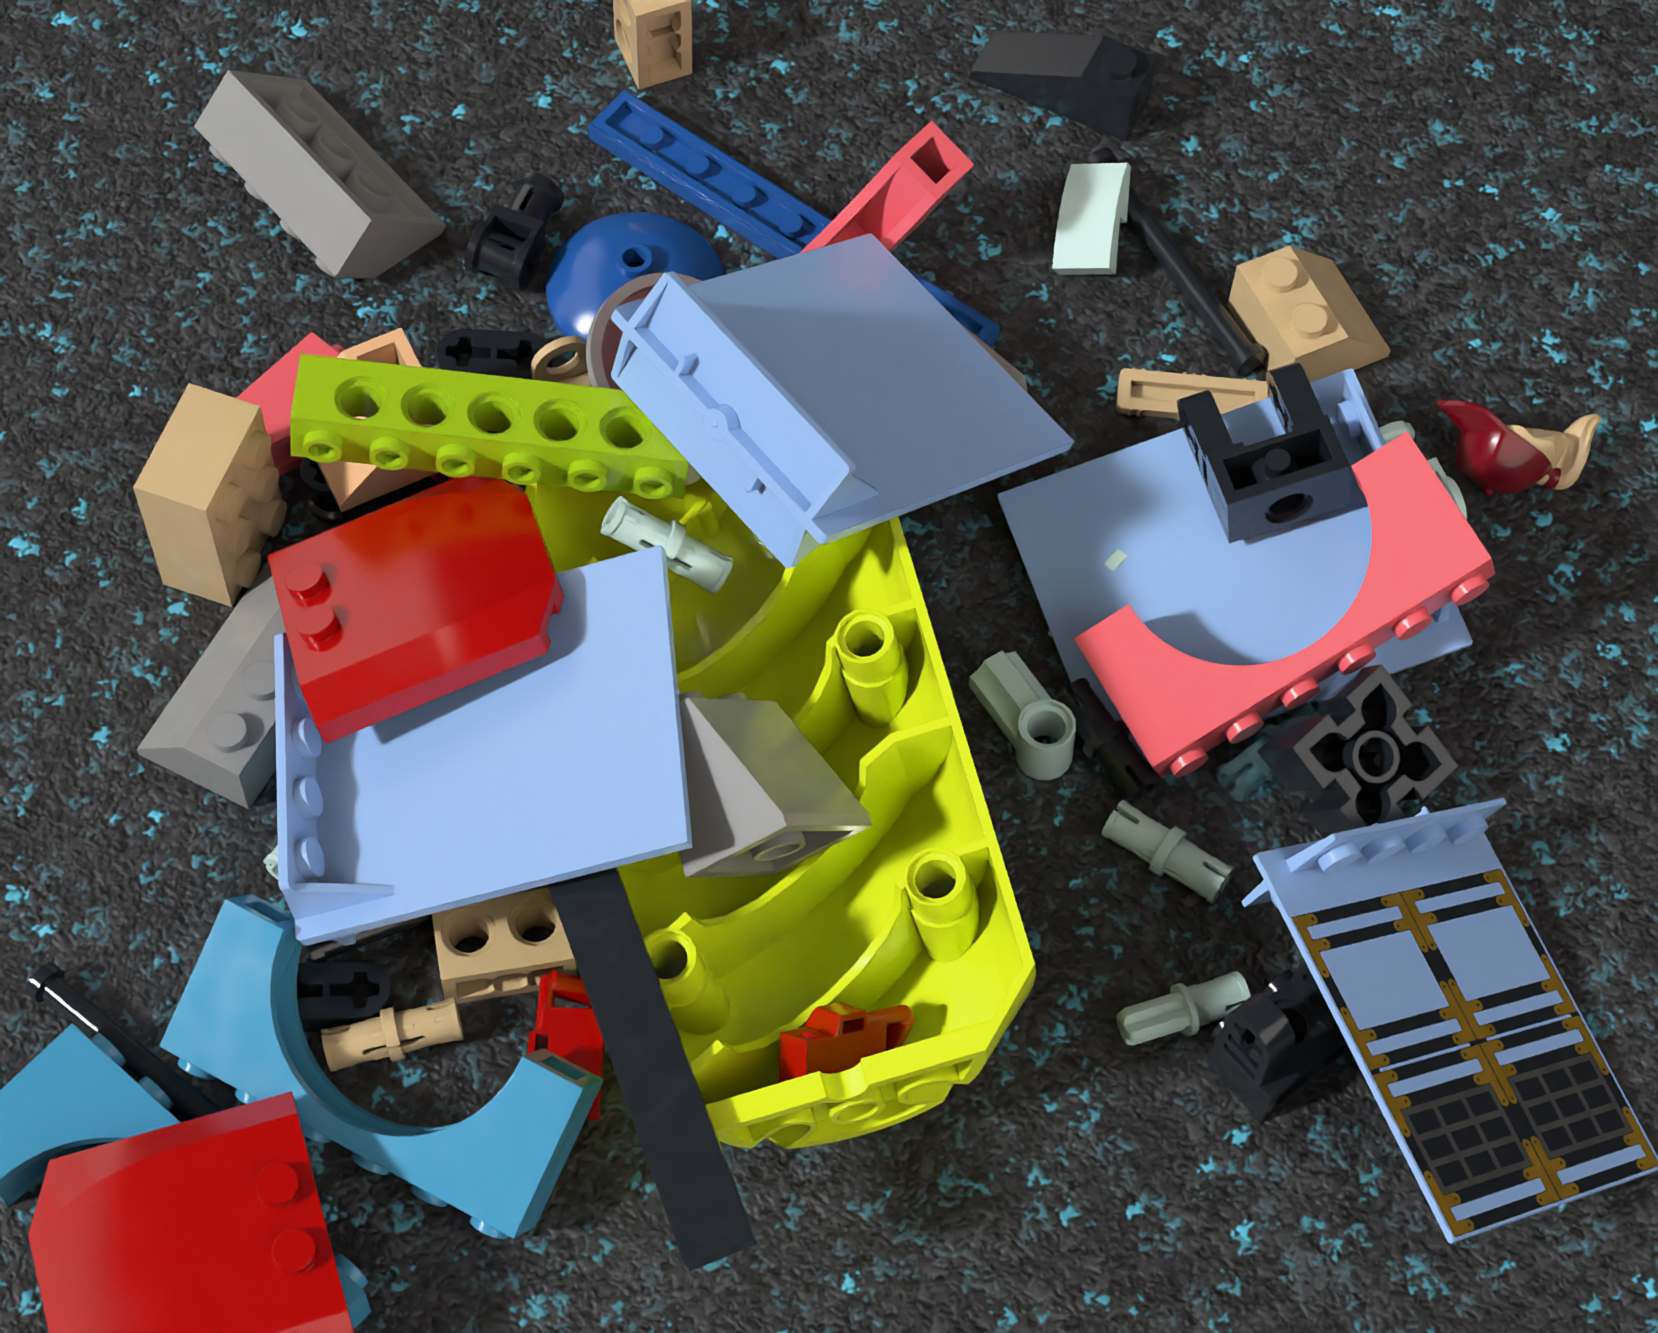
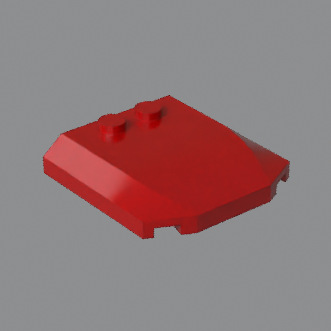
M478 476L454 478L267 556L299 685L314 724L325 744L548 653L551 643L546 632L551 615L560 613L564 594L542 530L527 494L503 479Z
M292 1091L49 1160L28 1234L49 1333H355Z

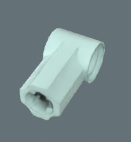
M1002 650L984 660L978 670L970 676L969 687L1016 749V762L1019 768L1027 776L1037 780H1052L1063 775L1069 769L1073 758L1076 724L1072 711L1063 703L1050 698L1016 651L1004 653ZM1050 736L1055 738L1057 742L1042 744L1033 738Z

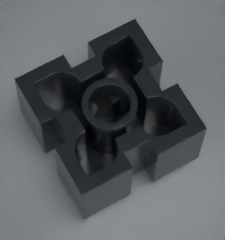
M1382 664L1362 667L1348 675L1339 674L1310 701L1318 713L1317 716L1292 718L1257 750V753L1287 791L1305 790L1312 798L1313 802L1303 813L1323 839L1333 833L1405 818V814L1396 804L1398 801L1424 799L1458 767L1429 726L1410 727L1402 717L1412 704Z

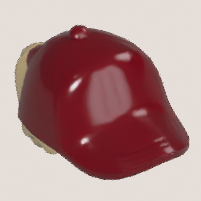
M1440 397L1436 402L1437 406L1458 427L1455 450L1456 467L1465 476L1481 486L1482 492L1488 496L1493 495L1495 492L1505 494L1518 493L1530 488L1534 484H1538L1543 488H1552L1553 490H1563L1570 487L1581 474L1589 455L1594 432L1602 421L1601 416L1598 414L1585 415L1575 420L1562 433L1544 429L1524 428L1514 424L1505 425L1487 408L1468 401L1449 400L1448 398Z

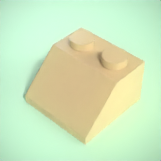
M1289 245L1237 265L1227 307L1252 344L1259 343L1266 351L1268 356L1263 365L1267 371L1298 361L1302 365L1309 382H1313L1350 368L1353 370L1359 369L1389 356L1390 348L1333 260Z

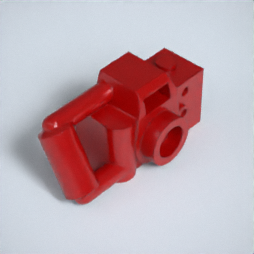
M553 969L549 974H544L540 978L536 1030L529 1031L527 1054L545 1048L603 1079L605 1042L581 976ZM555 998L589 1006V1008L555 1007ZM602 1085L586 1117L587 1120H600Z
M843 1002L816 1007L810 1014L805 1027L780 1032L779 1083L818 1071L826 1074L843 1072L858 1065L861 1058L903 1046L915 1022V1016L911 1008L907 1005H898L866 1012L864 1009Z

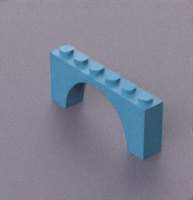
M254 894L225 899L159 1047L178 1056L177 1064L184 1071L207 1080L218 1078L237 1088L235 1096L245 1104L292 1091L304 1136L323 1143H329L332 1140L353 1152L352 1160L362 1168L382 1175H387L391 1172L412 1184L410 1190L415 1196L435 1206L447 1207L450 1204L472 1216L470 1219L471 1225L488 1236L497 1239H507L509 1236L514 1239L535 1228L604 1079L543 1048L522 1056L514 1073L494 1098L475 1114L461 1122L442 1126H411L385 1120L369 1113L353 1103L328 1079L317 1063L306 1040L297 1001V972L303 944L295 937V919L293 915Z
M72 1023L0 1090V1200L7 1207L44 1181L47 1166L51 1159L181 1123L168 1111L173 1106V1103L165 1092L147 1076H144L139 1082L130 1077L121 1068L126 1063L125 1058L100 1033L89 1039ZM338 1253L335 1256L355 1329L371 1313L366 1293L363 1290L368 1281L351 1261Z

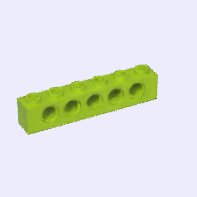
M300 353L290 417L291 456L306 457L320 463L342 461L370 464L385 470L406 468L441 472L446 476L455 478L478 476L505 479L519 485L542 483L569 486L583 492L605 490L632 493L648 499H662L665 497L684 498L689 462L623 390ZM362 416L367 418L360 419L355 417ZM420 424H432L433 426H423ZM486 431H496L499 433H488ZM552 438H559L565 441L553 440ZM621 445V446H627V447H630V448H621V447H618V446Z

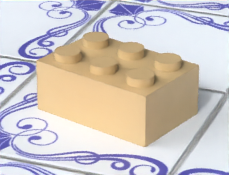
M191 383L186 387L133 486L163 585L233 607L242 587L249 588L256 579L261 564L260 552L268 536L275 537L279 533L287 511V504L282 500L278 483L279 470L275 468L272 458L271 436L266 432L261 406Z

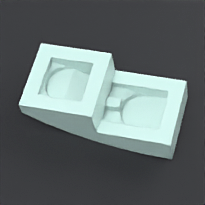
M1128 163L1071 164L1062 195L1052 269L1059 275L1116 274L1120 223H1127L1131 166Z

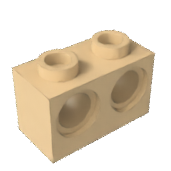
M613 0L615 41L639 90L692 74L691 0Z
M548 885L432 914L440 977L445 1000L455 997L456 1003L460 1004L539 991L540 978L544 974H549L553 969L578 976L577 965ZM536 926L546 927L553 931L549 938L540 942H530L521 937L526 930ZM468 937H479L487 941L484 947L472 953H465L455 949V946L461 940Z

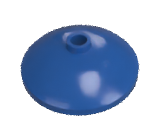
M649 212L618 213L599 218L584 225L568 237L559 247L547 273V303L552 320L564 337L579 336L587 341L591 323L600 306L612 293L627 282L647 274L671 271L705 281L722 276L724 272L719 257L708 241L683 222ZM633 263L643 264L639 267L627 266Z

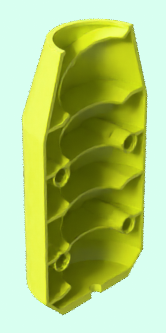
M552 438L553 440L565 441L559 438ZM621 445L618 446V447H621V448H630V447H627V446H621ZM703 477L690 485H686L683 499L669 497L648 499L638 494L605 490L583 492L569 486L542 483L526 485L525 494H527L536 513L556 574L636 552L631 547L600 532L604 517L619 496H623L629 502L667 523L671 520H676L686 526V534L720 553L732 557L733 566L723 586L715 594L707 592L706 589L667 568L678 690L680 694L700 691L703 698H719L733 693H744L747 700L776 701L866 809L872 822L871 827L773 876L686 878L678 851L618 866L719 1141L731 1146L752 1149L764 1139H770L784 1149L822 1145L887 1128L915 1117L944 1102L953 1084H969L982 1070L1032 989L1036 969L899 517L892 518L828 544H821L801 559L797 566L788 569ZM843 1002L864 1009L866 1012L898 1005H907L911 1008L915 1016V1022L903 1046L861 1058L858 1065L843 1072L826 1074L818 1071L779 1083L780 1032L805 1027L810 1014L816 1007Z

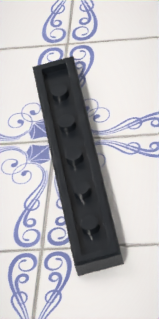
M618 867L549 885V890L684 1265L690 1272L758 1244Z

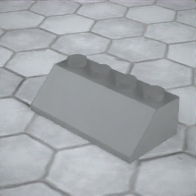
M228 70L194 126L211 144L210 151L223 163L233 167L246 181L244 184L246 190L256 199L266 203L281 218V227L292 237L301 240L316 256L315 262L318 267L334 278L341 280L346 279V277L374 279L440 236L447 226L307 80Z
M269 561L266 562L253 584L243 595L137 748L140 756L247 809H250L276 770L274 636L286 633Z

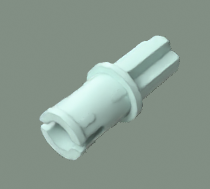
M1238 971L1188 987L1178 983L1172 985L1168 995L1124 1008L1116 1015L1117 1025L1123 1041L1131 1046L1181 1030L1187 1036L1197 1034L1200 1026L1226 1018L1230 1012L1241 1005L1242 1001H1246L1251 997L1245 979Z

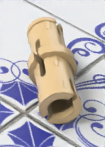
M455 997L432 1003L431 1005L396 1012L395 1008L391 1007L380 1010L379 1017L321 1030L323 1048L331 1072L354 1066L355 1064L390 1057L391 1061L395 1062L406 1059L407 1052L464 1039Z

